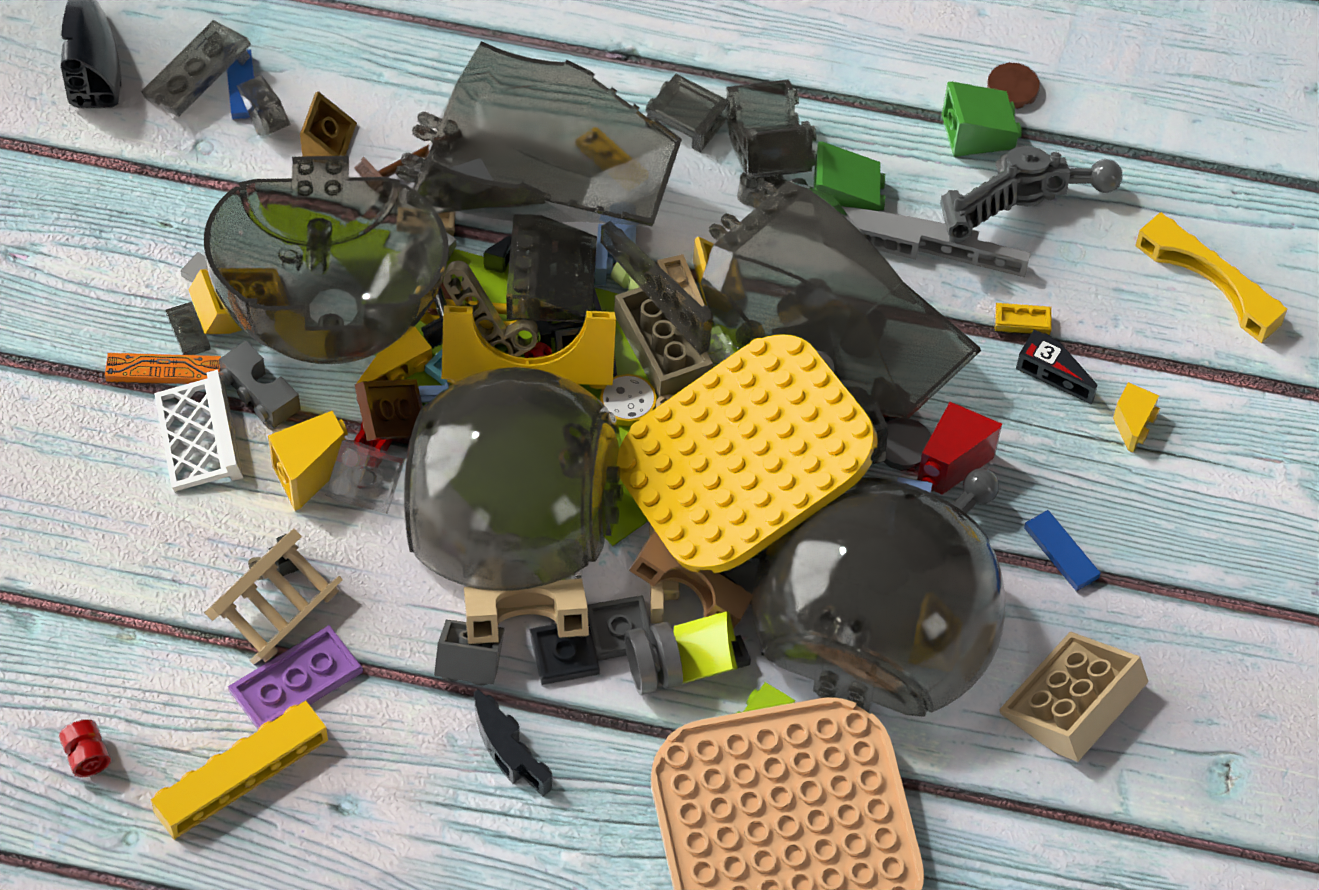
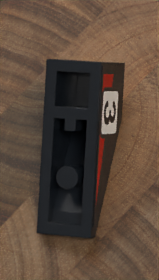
M1033 330L1019 353L1016 369L1092 404L1098 384L1060 341L1046 333Z

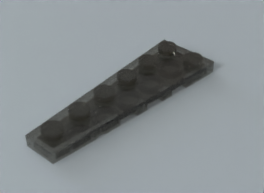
M611 221L601 226L600 243L700 355L707 352L710 348L713 321L711 310L706 305L701 306L629 239L622 229L618 228Z

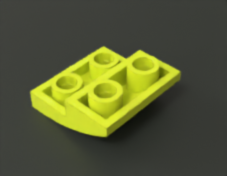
M729 611L674 626V636L682 665L683 684L737 669L732 641L736 639Z

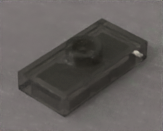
M192 301L165 310L182 355H196L211 350L210 343L203 331Z

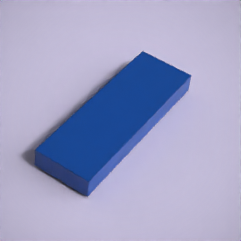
M251 50L225 52L232 120L259 117Z
M1049 510L1025 522L1024 529L1075 591L1100 578V571Z

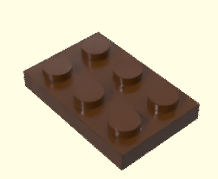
M417 379L363 381L354 384L367 441L422 437L429 434Z

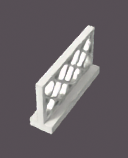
M218 370L207 372V379L154 393L171 486L174 492L229 476L232 481L243 478L226 387ZM206 389V395L200 403L190 399L196 391ZM177 398L180 401L172 411L164 407V400ZM186 404L196 408L189 418L179 415ZM202 411L211 415L205 426L195 422ZM175 419L185 423L177 434L168 430ZM190 427L201 431L193 442L183 438ZM206 435L216 440L209 450L199 446ZM179 442L189 447L181 458L173 454V450ZM195 450L205 455L198 466L188 462ZM211 458L220 462L221 469L212 472L204 470ZM184 466L193 470L189 478L178 481L177 475Z

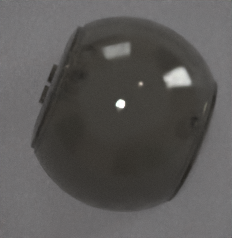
M349 156L292 157L291 178L252 179L240 182L239 187L231 189L215 205L206 222L204 231V255L209 278L219 301L234 322L251 338L268 349L292 359L315 364H342L361 360L381 352L408 334L424 317L436 298L446 272L449 252L445 226L436 210L424 197L406 184H400L398 179L388 177H349Z
M505 367L486 370L470 375L450 385L422 407L410 437L404 475V521L409 551L414 552L415 557L430 570L450 581L468 587L493 591H514L544 586L577 573L587 567L589 562H595L603 550L605 536H612L613 525H618L619 507H617V502L623 499V484H619L620 466H617L619 448L622 442L615 415L609 412L607 407L584 387L555 373L535 368Z
M862 477L849 490L767 546L759 560L752 590L753 621L761 647L766 650L764 656L780 668L814 680L813 692L817 693L820 698L846 699L857 703L856 706L868 713L872 704L875 703L904 715L922 717L926 716L927 711L932 713L961 697L980 679L992 662L1003 634L1006 595L1003 576L998 559L983 529L969 515L943 498L921 488L883 478Z

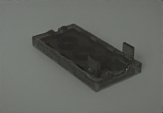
M212 20L141 93L145 99L158 106L162 104L165 110L180 117L236 60L242 66L250 58L247 49L251 46V43L242 34Z

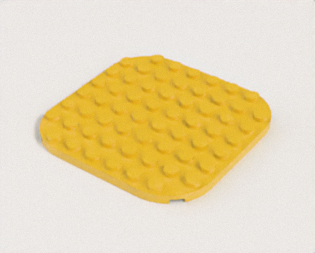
M773 335L752 340L642 419L635 422L619 448L617 472L621 481L675 560L681 566L693 572L699 573V570H712L713 573H718L746 562L854 486L865 475L872 464L870 458L874 448H877V434L867 414L810 343L792 335Z

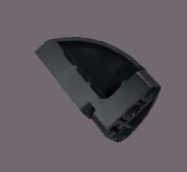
M68 0L61 30L62 39L67 41L62 44L60 65L67 101L76 108L115 107L119 103L120 86H122L121 70L116 42L107 17L97 0Z

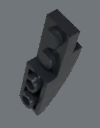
M477 689L474 692L476 721L482 740L493 761L512 784H515L523 777L544 797L552 790L551 770L545 763H538L531 756L529 748L523 742H520V726L516 719L509 714L506 716L499 709L498 703L492 696H485Z

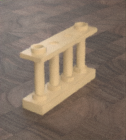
M295 528L288 532L204 612L211 621L218 616H221L223 619L227 617L258 650L250 659L253 665L261 659L267 662L278 651L275 645L322 600L326 603L339 592L336 586L343 580L338 576L328 583L297 551L299 547L295 543L302 536ZM281 556L285 560L289 558L320 591L309 603L277 571L278 566L275 562ZM261 575L264 579L269 578L300 611L289 622L256 590L258 586L254 582ZM240 595L244 599L248 598L279 630L268 643L235 609L237 606L233 602Z

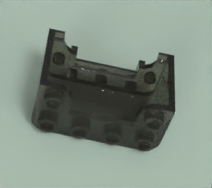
M789 79L726 87L728 134L747 180L812 171L813 166L817 165L816 152L814 149L812 150V142H816V129L814 125H810L808 120L802 121L800 125L798 113H795V105H799V94L797 89H793Z

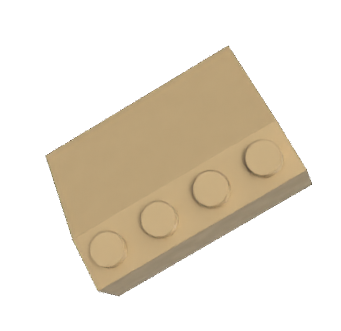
M1069 632L999 711L1001 715L1054 753L1079 762L1149 681L1140 656Z

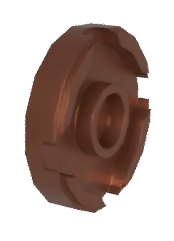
M1008 62L992 69L988 76L987 88L1006 91L1009 101L1014 103L1015 109H1019L1035 101L1039 94L1040 80L1030 67L1020 63Z

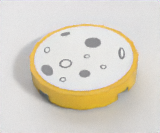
M624 374L614 377L613 385H606V388H602L600 406L608 420L617 425L630 427L655 409L657 397L654 387L648 380L638 375Z

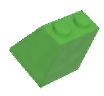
M954 81L947 82L942 119L953 157L1006 151L1016 148L1017 140L1021 138V126L1019 122L1015 121V106L1013 102L1009 101L1006 91Z
M818 141L814 169L813 204L884 211L885 195L880 194V189L885 188V173H880L881 162Z

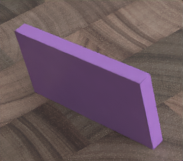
M328 625L229 685L228 689L258 730L264 723L268 721L273 722L282 716L293 705H299L304 701H307L309 705L313 704L363 673V668L331 626Z

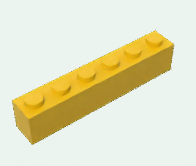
M307 701L289 707L282 716L273 722L268 721L264 723L251 736L237 740L232 748L222 754L212 756L205 765L196 771L191 770L187 772L174 785L160 789L150 799L154 814L175 840L327 742L326 725Z

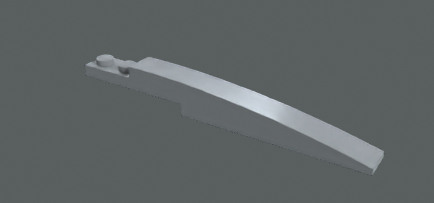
M761 200L759 204L758 221L915 260L919 251L1025 278L1031 254L1017 248L978 240L979 231L972 230V235L968 236L964 241L952 243L949 241L945 223L921 218L813 203Z

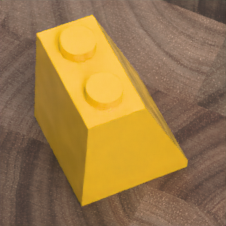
M333 411L268 435L272 467L294 511L301 509L347 464L346 452L349 451V446L344 436H347L348 432L343 420H337Z

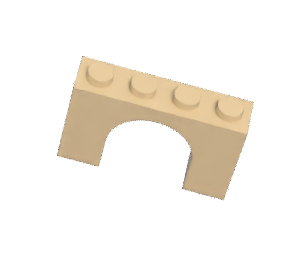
M582 579L464 587L468 644L499 642V623L507 618L526 614L542 615L553 619L557 624L559 637L589 635L588 608Z

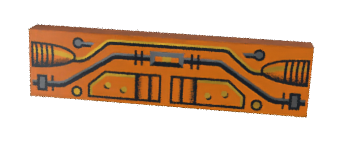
M108 353L105 380L106 382L189 384L207 379V372L215 370L220 372L219 358L221 356Z

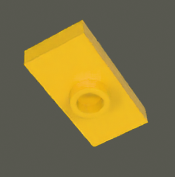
M996 303L995 331L1032 333L1033 330H1037L1041 333L1051 334V307Z

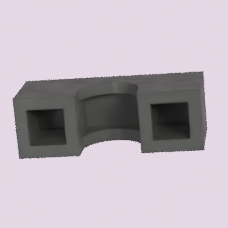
M247 341L219 358L221 369L219 373L224 383L228 386L232 385L237 390L239 398L245 404L249 403L254 408L256 415L262 422L267 421L275 428L301 410L299 394L282 376L267 384L257 382L259 378L266 374L264 358Z

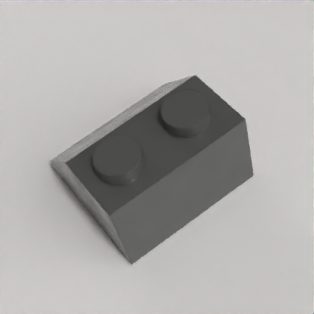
M446 619L437 644L434 676L442 677V679L447 681H471L473 684L480 686L494 685L505 628L498 627L499 642L468 644L466 622Z

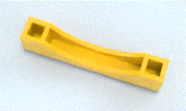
M1160 212L1139 230L1135 245L1138 249L1155 262L1169 263L1187 268L1211 281L1224 293L1232 304L1240 327L1260 343L1265 341L1283 324L1288 309L1278 299H1274L1266 293L1257 283L1245 277L1236 267L1228 264L1215 251L1210 250L1198 241L1194 235L1181 228L1173 219Z

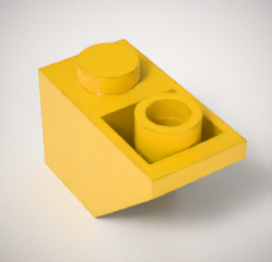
M1129 382L1117 402L1113 420L1127 450L1134 452L1138 443L1144 444L1150 430L1146 427L1149 422L1154 424L1160 408L1156 406L1159 395Z

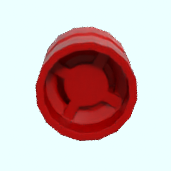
M84 719L73 722L60 732L59 739L64 752L68 755V763L76 777L93 776L108 767L111 758L106 745L102 742V735L94 720Z

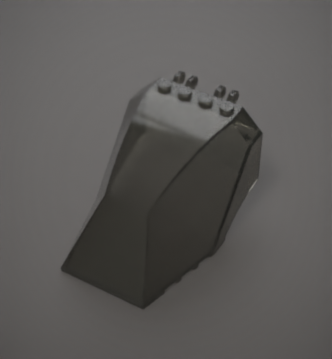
M481 41L459 76L440 118L426 111H422L417 116L419 124L413 126V135L422 141H431L424 159L410 152L402 154L401 163L404 166L397 167L396 176L407 183L415 182L410 193V202L434 214L464 213L492 219L538 223L593 222L653 226L682 138L659 121L655 120L653 122L638 111L639 106L636 104L632 106L616 94V89L613 87L611 89L607 88L594 78L595 74L580 65L567 59L565 62L529 58L496 48ZM481 158L494 181L470 176L449 168Z
M763 181L758 185L760 194L751 191L746 195L747 202L751 207H755V209L743 220L739 221L734 215L726 213L721 216L723 226L714 223L709 227L711 236L718 241L712 247L701 280V286L717 338L739 350L756 338L773 335H792L802 338L810 343L815 350L826 353L833 360L834 374L860 407L877 409L879 414L909 419L981 352L980 347L903 282L832 194L791 181H787L779 189H776L771 183Z

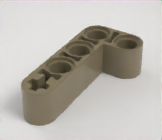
M454 261L448 265L443 281L446 290L456 306L473 307L475 324L488 343L493 347L498 343L504 344L508 348L504 353L516 357L535 347L539 329L534 320L524 318L506 327L471 268L463 261ZM469 296L475 297L479 303L470 305L465 301V298ZM488 320L493 324V327L484 328L479 322ZM526 330L532 334V337L524 339L518 333Z

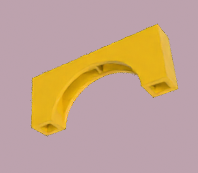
M444 306L441 379H447V382L454 384L463 383L464 380H476L477 384L482 385L492 384L493 381H504V384L510 386L520 385L521 382H533L534 386L539 387L549 386L550 383H561V386L567 388L577 387L578 384H588L589 387L595 389L606 388V385H613L615 312L586 311V318L581 331L568 346L548 356L522 358L506 354L493 347L484 339L475 324L473 307Z

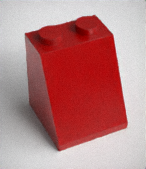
M949 402L922 452L917 480L932 483L931 492L943 495L963 481L969 472L983 467L995 457L1002 423Z

